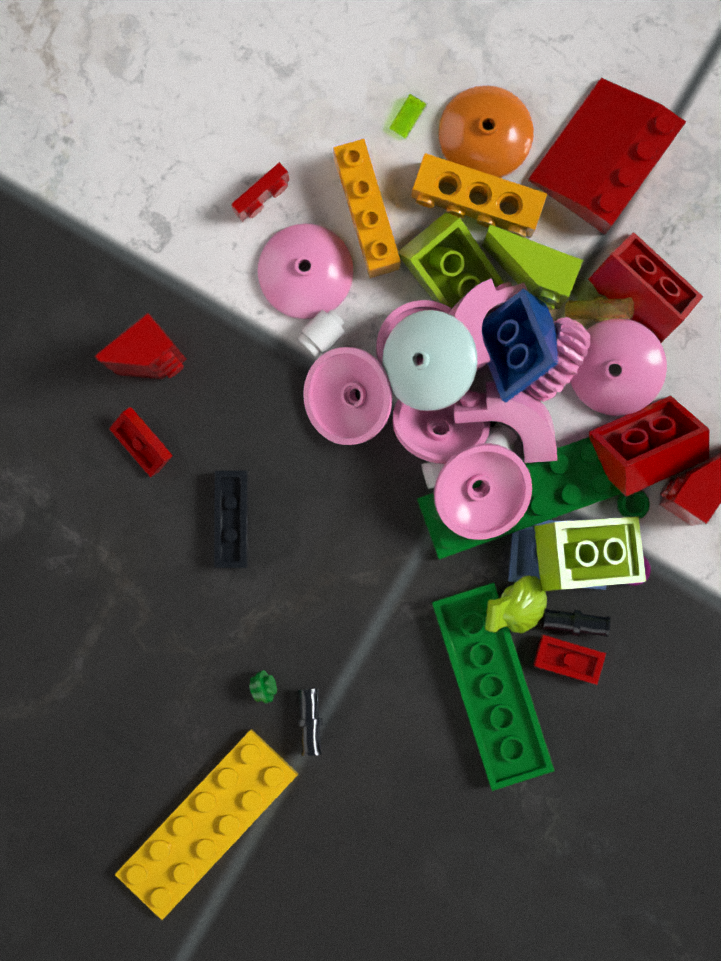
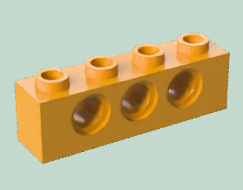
M365 139L333 147L334 161L369 279L400 270L401 260Z
M424 153L412 189L411 198L416 199V203L423 207L434 208V206L447 209V213L464 218L468 216L477 219V223L487 228L490 225L498 226L525 238L526 236L532 237L536 229L547 193ZM442 183H450L455 187L456 191L447 195L439 190V186ZM472 193H481L485 197L486 202L481 205L474 204L469 196ZM502 203H511L515 207L516 213L512 215L504 214L500 209V205Z

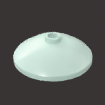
M425 310L407 316L394 327L385 343L382 365L387 373L392 393L401 402L418 410L434 411L451 406L468 391L477 369V350L473 337L461 321L441 311ZM422 354L424 361L419 366L417 364V356Z

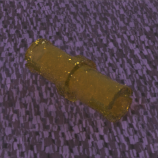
M596 296L593 300H568L565 305V315L572 320L593 319L595 322H602L605 319H631L634 313L632 298L605 299L603 296Z

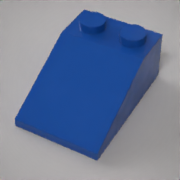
M524 288L483 320L482 337L491 360L488 366L503 402L507 403L558 365L556 326L546 303Z

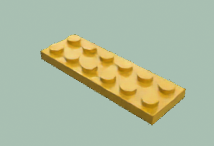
M250 729L116 872L115 876L163 920L297 777L298 773L258 734Z

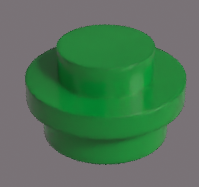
M642 490L627 497L622 493L617 499V509L622 517H639L641 519L648 513L650 508L649 498Z
M264 670L257 672L256 676L250 678V690L256 702L270 703L273 701L274 694L277 693L274 677L268 675Z

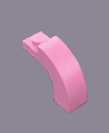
M492 279L484 281L468 292L450 311L449 314L461 321L473 337L477 350L476 370H479L491 361L482 337V323L485 315L494 312L523 288L527 290L525 283L512 286L511 282H507L495 287Z
M495 381L486 382V393L466 392L461 399L454 403L455 423L498 421L514 428L523 442L525 463L557 461L555 430L551 415L545 405L539 399L529 395L525 389L505 403L501 400Z

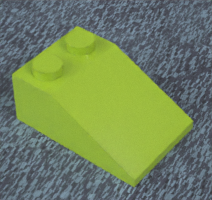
M447 212L398 251L401 260L435 302L442 303L451 309L468 292L484 281L492 279L495 287L504 283L461 218Z
M493 225L489 226L482 244L483 248L517 284L525 283L527 291L546 303L549 310H554V307L560 309L569 298L583 262L579 258Z
M639 517L553 522L534 526L542 591L646 582Z

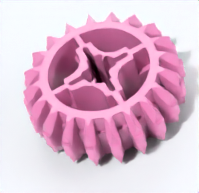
M561 317L554 321L557 334L558 365L525 388L529 395L543 402L555 397L557 392H561L563 387L570 383V379L573 375L577 374L579 366L583 364V359L588 354L591 334L588 333L583 325L569 317Z

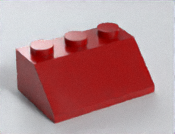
M635 232L619 245L587 279L593 284L599 294L606 296L617 307L624 317L647 327L656 335L660 343L687 318L703 298L691 284Z
M149 313L95 355L99 362L117 375L163 379L166 376L168 378L174 377L184 368L182 363L187 360Z
M668 396L635 413L625 415L589 431V438L608 479L626 497L709 459L710 429L672 396Z

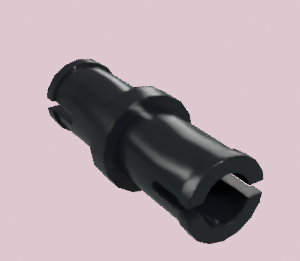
M545 608L543 629L568 631L574 636L584 633L609 637L611 617L582 614L581 610H574V613Z
M319 689L298 690L300 719H297V726L301 727V756L322 755L320 725H323V718H319Z

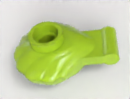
M530 575L521 577L513 585L505 589L501 598L489 600L485 629L489 632H497L498 629L507 626L513 633L522 634L535 627L543 617L547 605L546 591H542L540 579L537 576Z

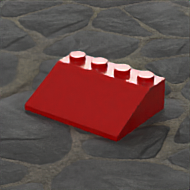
M601 78L528 178V181L606 235L686 121L661 103Z

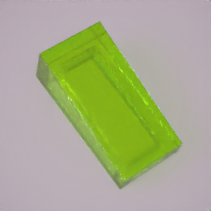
M409 94L389 129L407 139L426 109L427 104Z

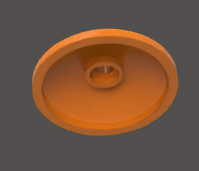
M483 85L469 88L459 93L450 101L441 116L438 137L446 160L503 178L517 170L527 158L533 143L534 128L528 109L517 96L500 87ZM490 122L494 128L492 130H485L482 124Z

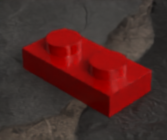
M280 162L277 163L231 204L234 213L242 222L247 217L252 219L263 210V203L271 196L274 198L278 197L288 187L287 182L290 179L285 167Z
M132 407L123 411L109 428L150 477L157 474L173 456Z
M542 634L533 666L597 685L606 653Z

